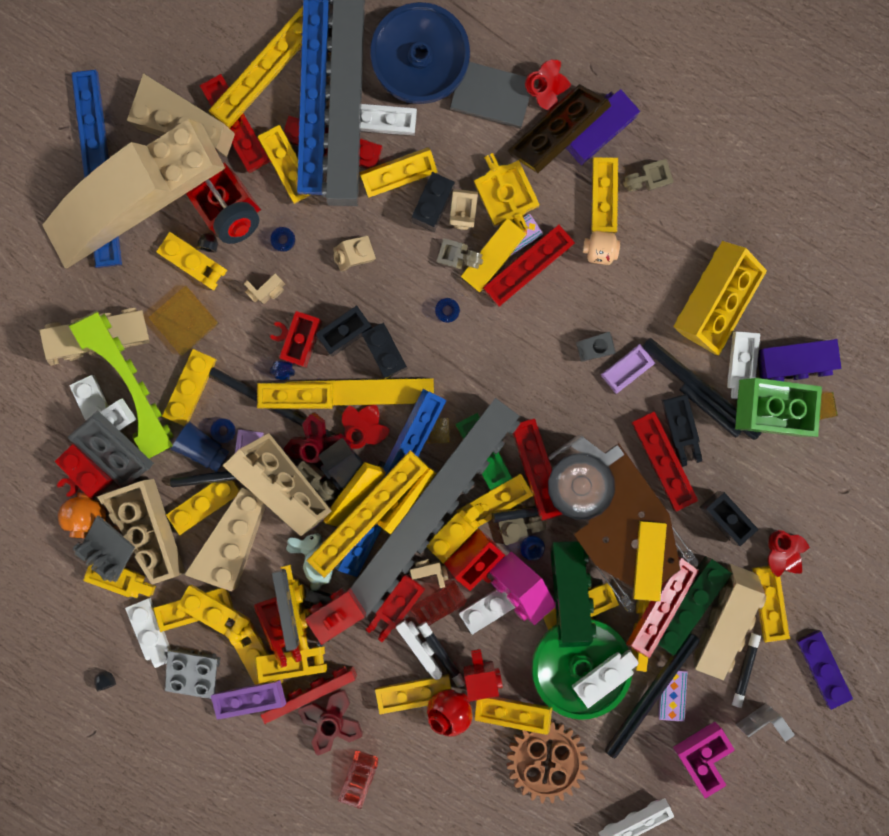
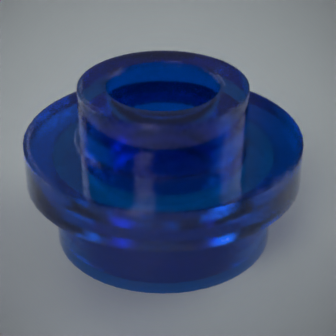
M287 227L275 229L270 238L272 246L280 252L291 250L296 240L292 230ZM281 236H287L288 240L285 244L279 243Z
M451 298L441 299L435 307L437 318L444 323L455 321L460 313L458 303ZM444 307H451L452 313L445 315L443 313Z
M275 361L273 362V367L270 368V374L274 375V378L278 380H289V377L295 375V370L290 362Z
M221 418L213 422L210 433L215 441L227 443L234 438L236 429L232 421ZM222 426H225L228 430L224 436L219 432Z
M537 536L525 538L520 545L521 554L528 560H538L544 554L545 544ZM531 545H535L533 549H528Z

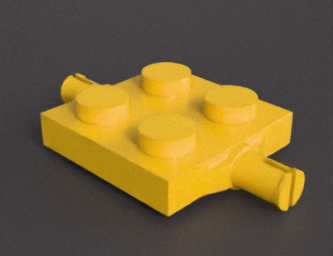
M491 153L490 157L489 155L485 156L484 159L490 171L485 176L474 180V185L494 227L504 223L509 218L511 221L514 220L515 224L523 231H527L529 227L523 216L527 212L539 207L540 204L520 161L499 166L494 153Z
M285 565L280 568L285 569L287 573L300 642L298 648L300 651L309 649L306 638V631L309 625L305 618L310 613L308 609H305L303 601L306 598L304 584L300 585L299 579H293L291 565Z

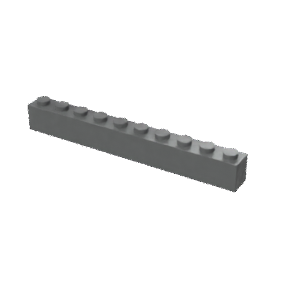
M329 0V4L333 5V13L328 14V27L332 29V37L327 39V50L331 52V61H327L326 73L327 76H331L330 85H326L325 92L326 100H330V107L325 109V124H329V133H324V148L328 149V158L323 157V173H327V182H322V197H326L328 206H358L365 0Z
M497 398L492 401L351 587V590L364 608L366 616L371 611L376 613L384 603L381 598L387 591L391 594L399 583L396 578L401 571L406 574L414 563L411 560L416 552L421 554L429 544L426 539L430 533L436 534L445 522L441 519L446 512L451 515L459 504L456 500L462 492L466 495L472 488L474 482L471 479L477 472L481 475L490 464L487 458L492 452L497 455L505 444L502 441L503 437L507 432L512 435L519 426L520 422L517 421L519 415Z

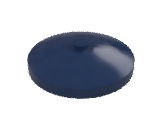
M410 3L394 9L379 23L371 42V62L378 81L392 96L408 103L428 104L447 97L461 84L469 66L470 45L464 27L448 10L431 3Z

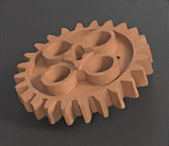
M551 719L548 735L522 730L523 736L515 734L514 737L518 743L509 744L514 752L507 753V758L513 760L507 763V769L513 770L509 773L510 779H516L514 782L515 788L523 786L521 790L523 796L530 792L532 801L538 795L541 803H544L546 797H549L551 803H554L555 796L557 795L562 801L564 800V792L572 796V786L580 788L577 779L585 780V775L581 770L588 769L587 764L581 761L587 760L588 756L586 753H580L585 749L584 743L577 744L580 741L578 734L571 737L573 734L571 727L564 731L563 722L558 727H555L554 721ZM551 739L552 743L549 751L551 761L548 762L547 781L543 783L542 780L545 773L543 761H546L547 742ZM535 742L543 744L542 749L538 752L530 750V746ZM558 746H566L568 748L567 752L563 755H557L555 750ZM531 767H536L540 771L536 776L531 777L526 774L527 770ZM555 771L564 772V776L559 780L551 778Z

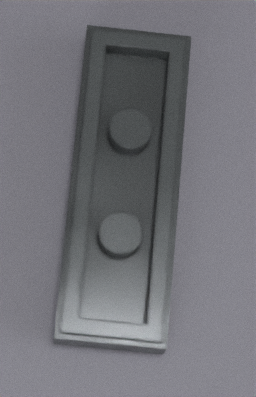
M285 569L274 571L272 577L286 651L296 649L300 642L287 573Z

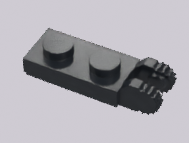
M685 394L662 400L673 446L676 448L681 466H687V457L683 447L691 445L692 456L695 462H702V454L698 443L700 440L688 395Z

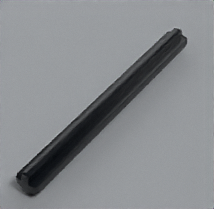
M652 338L645 341L642 347L648 354L736 425L737 409ZM742 430L753 440H756L762 433Z
M690 632L675 655H671L606 746L605 752L610 757L617 758L699 643V638Z

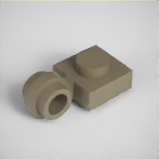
M667 159L643 165L641 167L643 176L639 177V173L624 177L625 182L623 184L624 188L628 189V192H633L643 188L642 183L645 182L647 190L651 191L670 185L674 181Z
M445 238L437 258L438 263L458 269L462 268L464 260V265L478 269L479 265H482L483 260L481 259L482 254L470 250L467 252L468 245Z
M303 460L297 467L310 485L317 490L316 492L323 501L332 500L336 496L337 491L335 484L328 480L321 482L320 479L324 472L315 464Z
M539 515L528 518L529 523L526 524L523 518L498 522L504 545L529 539L526 529H531L532 533L545 530L546 524H548L547 520L541 521Z

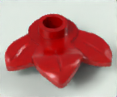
M551 59L545 61L539 70L531 72L525 81L527 92L535 96L538 105L546 110H552L558 104L556 95L563 93L571 86L569 80L559 73L561 67L560 60ZM538 79L539 85L535 88L534 81Z
M349 405L343 412L342 423L346 429L344 437L351 442V448L359 449L366 444L376 445L387 437L390 429L378 424L380 414L377 405L367 406L359 412ZM354 432H359L361 434V439L359 441H354L352 439V434Z
M782 530L771 533L768 539V546L771 550L768 556V565L771 572L776 577H780L784 570L794 574H801L802 560L800 554L810 548L806 540L800 535H789ZM778 539L781 541L780 547L778 545Z

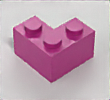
M513 552L506 555L489 571L494 579L491 582L501 594L503 592L508 594L506 597L516 607L514 611L523 621L528 619L533 625H536L555 608V602L543 579Z
M715 721L673 747L705 799L727 786L714 763L732 753L735 749L722 728Z

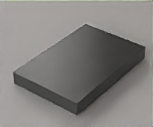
M469 62L467 73L454 92L450 110L521 129L530 94L525 88L527 77Z
M96 411L68 436L69 440L121 488L128 486L154 464L99 411Z

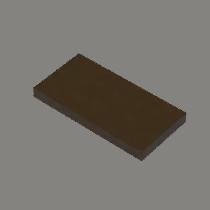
M579 84L512 145L508 152L513 158L519 160L538 174L607 111L611 104L605 97Z

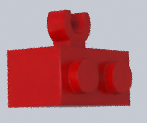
M295 311L289 330L283 323L275 322L274 325L280 327L282 333L280 336L270 334V338L277 342L285 340L280 359L307 368L317 340L316 333L320 331L322 321L319 318Z
M72 444L54 461L69 476V478L61 479L57 483L58 488L63 487L66 483L71 486L70 491L66 494L67 497L74 496L78 492V488L89 498L97 497L114 482L75 444Z
M478 528L444 564L453 577L471 591L482 579L487 583L491 582L487 574L505 554L491 538Z
M341 588L329 596L331 600L323 605L319 602L308 609L310 614L307 615L305 620L321 645L365 618L366 612L351 588L346 591Z
M481 649L471 650L473 665L464 666L468 700L475 701L499 697L498 689L503 688L499 668H494L493 661L483 663Z

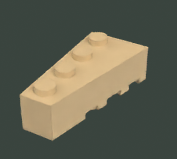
M143 74L127 118L129 123L141 131L161 137L187 119L200 122L205 128L218 155L227 157L235 136L234 132L219 120Z
M136 308L122 310V314L114 316L111 313H103L112 325V328L108 329L113 338L118 336L124 348L149 343L142 310L137 311ZM81 318L73 319V320H71V323H73V322H75V321H77V320H79V319H81ZM59 322L45 325V329L39 330L45 357L50 366L59 364L58 359L60 358L70 361L81 359L86 352H89V355H99L88 347L84 349L80 347L69 328V324L61 326Z
M269 433L240 448L223 465L225 469L300 536L315 527L332 512Z
M154 479L143 480L97 496L101 504H104L109 511V517L113 523L117 524L124 535L123 537L135 546V558L151 584L185 573Z
M247 487L241 488L185 573L186 576L231 592L237 589L266 505Z
M729 564L727 570L733 574L730 576L727 585H724L719 592V606L713 607L709 615V626L711 627L710 629L704 628L693 657L695 670L721 680L725 679L727 672H732L735 665L734 658L737 652H741L744 647L745 635L748 630H752L754 627L755 614L758 608L762 609L766 601V595L759 576L754 572Z

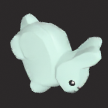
M318 533L310 534L303 540L288 538L286 550L289 553H303L305 555L303 570L306 578L311 582V590L317 591L322 587V584L330 583L333 570L324 578L306 561L322 544L321 535Z

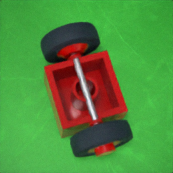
M223 163L225 169L185 194L208 228L222 242L235 244L247 239L257 229L259 225L258 212L261 211V208L239 177L226 163Z

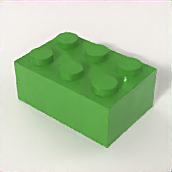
M761 378L740 379L735 429L796 437H818L822 387Z

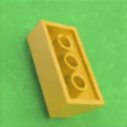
M722 241L714 252L713 258L701 275V279L693 293L689 296L688 302L677 317L673 327L685 338L719 356L767 270L747 248Z

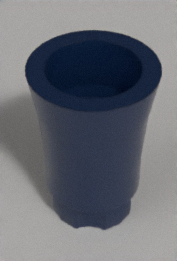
M190 421L182 429L171 448V451L186 456L206 468H211L215 472H218L230 453L228 450L221 448V444L200 431Z

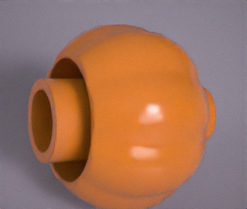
M77 492V497L66 500L60 507L58 522L64 531H70L69 537L86 538L96 516L99 515L106 521V511L97 500L92 499V497L89 498L85 493Z

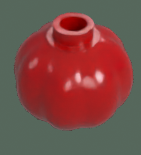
M445 689L433 695L427 705L428 723L437 734L453 737L464 733L472 723V707L466 694L458 693L452 689Z

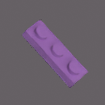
M280 680L226 690L211 695L217 720L281 708L286 705Z

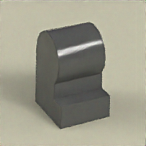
M611 332L576 342L581 362L616 354Z

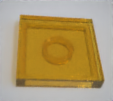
M184 286L148 317L180 355H184L220 324L188 286Z

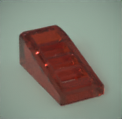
M453 580L446 584L445 587L439 588L414 604L410 610L419 625L426 621L429 626L463 607L466 603V598ZM447 592H449L450 595L452 596L453 600L455 601L454 603H453V601L451 600V598L449 597V595H448ZM440 596L442 597V599L448 607L444 608L441 601L439 600ZM430 602H433V604H434L435 607L437 608V610H438V613H437V614L435 613V611L433 610L432 606L430 605ZM424 606V608L430 615L429 619L426 618L423 611L421 610V607Z
M358 750L355 751L338 802L359 809L362 808L377 769L378 757ZM354 771H355V772H358V773H361V774H364V775H367V778H366V777H363V776H360V775H357V774H354ZM350 781L355 782V783H358V784H361V785H364V786H363V787L357 786V785H355V784L350 783ZM347 790H349V791H352V792H355V793H358V794H361V795H360V797H358V796H355V795H352V794H349V793H346V792H347Z

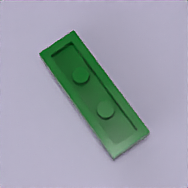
M478 413L455 424L463 440L480 419ZM492 452L487 458L490 464L482 473L490 490L512 479L499 452L497 455Z

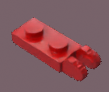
M405 574L375 613L376 616L365 630L370 633L376 628L380 619L388 623V626L382 630L378 638L380 642H383L392 629H396V626L409 612L424 592L425 587L416 580H412V577L408 574Z
M274 597L255 604L254 609L269 645L275 653L280 668L287 666V659L282 650L285 647L277 598ZM298 647L290 650L295 662L302 660Z

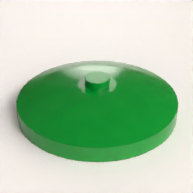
M592 618L591 622L596 625L597 635L590 646L559 648L556 624L542 636L532 658V678L540 697L549 707H552L553 711L571 719H593L610 712L625 697L632 680V676L589 708H587L573 689V684L613 654L619 652L622 655L629 650L625 641L613 628L604 622Z

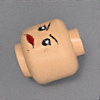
M594 231L590 239L585 238L583 253L587 254V259L590 263L610 265L613 260L618 259L620 241L617 240L615 234Z

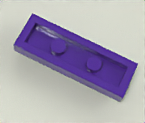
M817 630L796 640L827 707L832 710L853 700L822 632Z

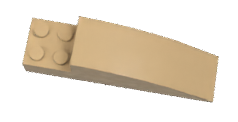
M187 119L147 146L131 142L115 153L63 198L43 223V227L64 267L69 268L225 169V166L202 123Z

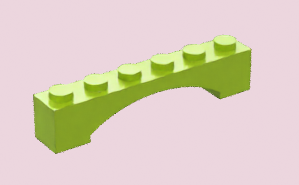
M95 311L69 324V328L82 349L88 347L101 355L117 370L126 383L137 412V432L132 435L139 450L148 458H151L172 447L170 439L174 438L169 426L167 424L162 426L158 418L162 414L156 403L150 405L146 397L150 393L144 382L138 383L134 373L137 370L131 359L125 360L121 351L125 350L120 339L118 336L113 338L108 329L112 328V325L105 314L100 316L99 312Z

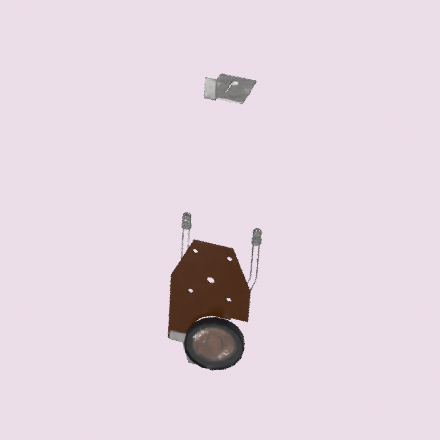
M579 435L548 456V459L551 460L557 454L568 450L570 446L581 452L562 458L553 467L548 479V494L553 505L563 515L573 519H590L588 520L589 524L574 533V536L599 571L602 569L610 574L612 578L615 577L634 588L637 548H633L631 543L633 540H638L639 521L667 524L662 583L681 570L676 548L677 544L673 533L675 529L672 527L670 514L619 443L603 453L582 435ZM639 512H644V517L640 518ZM604 537L609 538L607 543L603 542ZM687 548L685 552H682L681 555L693 567L698 565V561L690 549ZM672 557L674 559L673 563H669L668 558ZM623 592V596H618L619 601L627 612H633L635 606L629 599V596ZM766 703L736 724L748 737L769 722L774 725L785 742L795 735L782 716Z

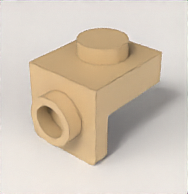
M453 189L450 225H454L455 228L461 230L474 227L478 192Z
M368 236L342 241L333 248L334 260L339 266L340 271H346L352 266L369 263L376 259Z
M274 274L257 290L247 280L244 282V285L248 288L245 293L254 302L260 300L265 304L270 298L275 299L283 292L284 289L282 287L285 283Z
M429 559L414 562L415 566L410 568L412 580L437 574L440 588L445 587V581L449 580L446 566H441L440 560L430 563Z

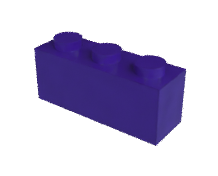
M621 89L615 94L610 92L605 96L609 100L611 107L566 147L568 152L581 166L635 120L640 113V110Z
M838 339L760 349L758 351L760 378L784 382V377L793 376V380L809 378V373L817 372L818 377L834 375L833 370L842 369Z

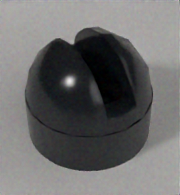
M211 233L203 234L198 240L197 248L206 252H217V238Z
M107 671L98 673L94 679L97 692L117 685L112 673Z

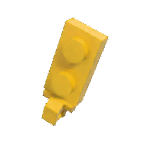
M477 503L469 512L464 508L457 512L433 537L427 548L444 563L477 530L479 523L476 519L484 512V509Z
M90 565L83 579L87 583L126 597L138 598L139 593L150 597V595L153 596L156 588L155 585L144 582V575L128 568L123 569L117 582H109L108 580L104 581L98 573L91 570L92 565Z

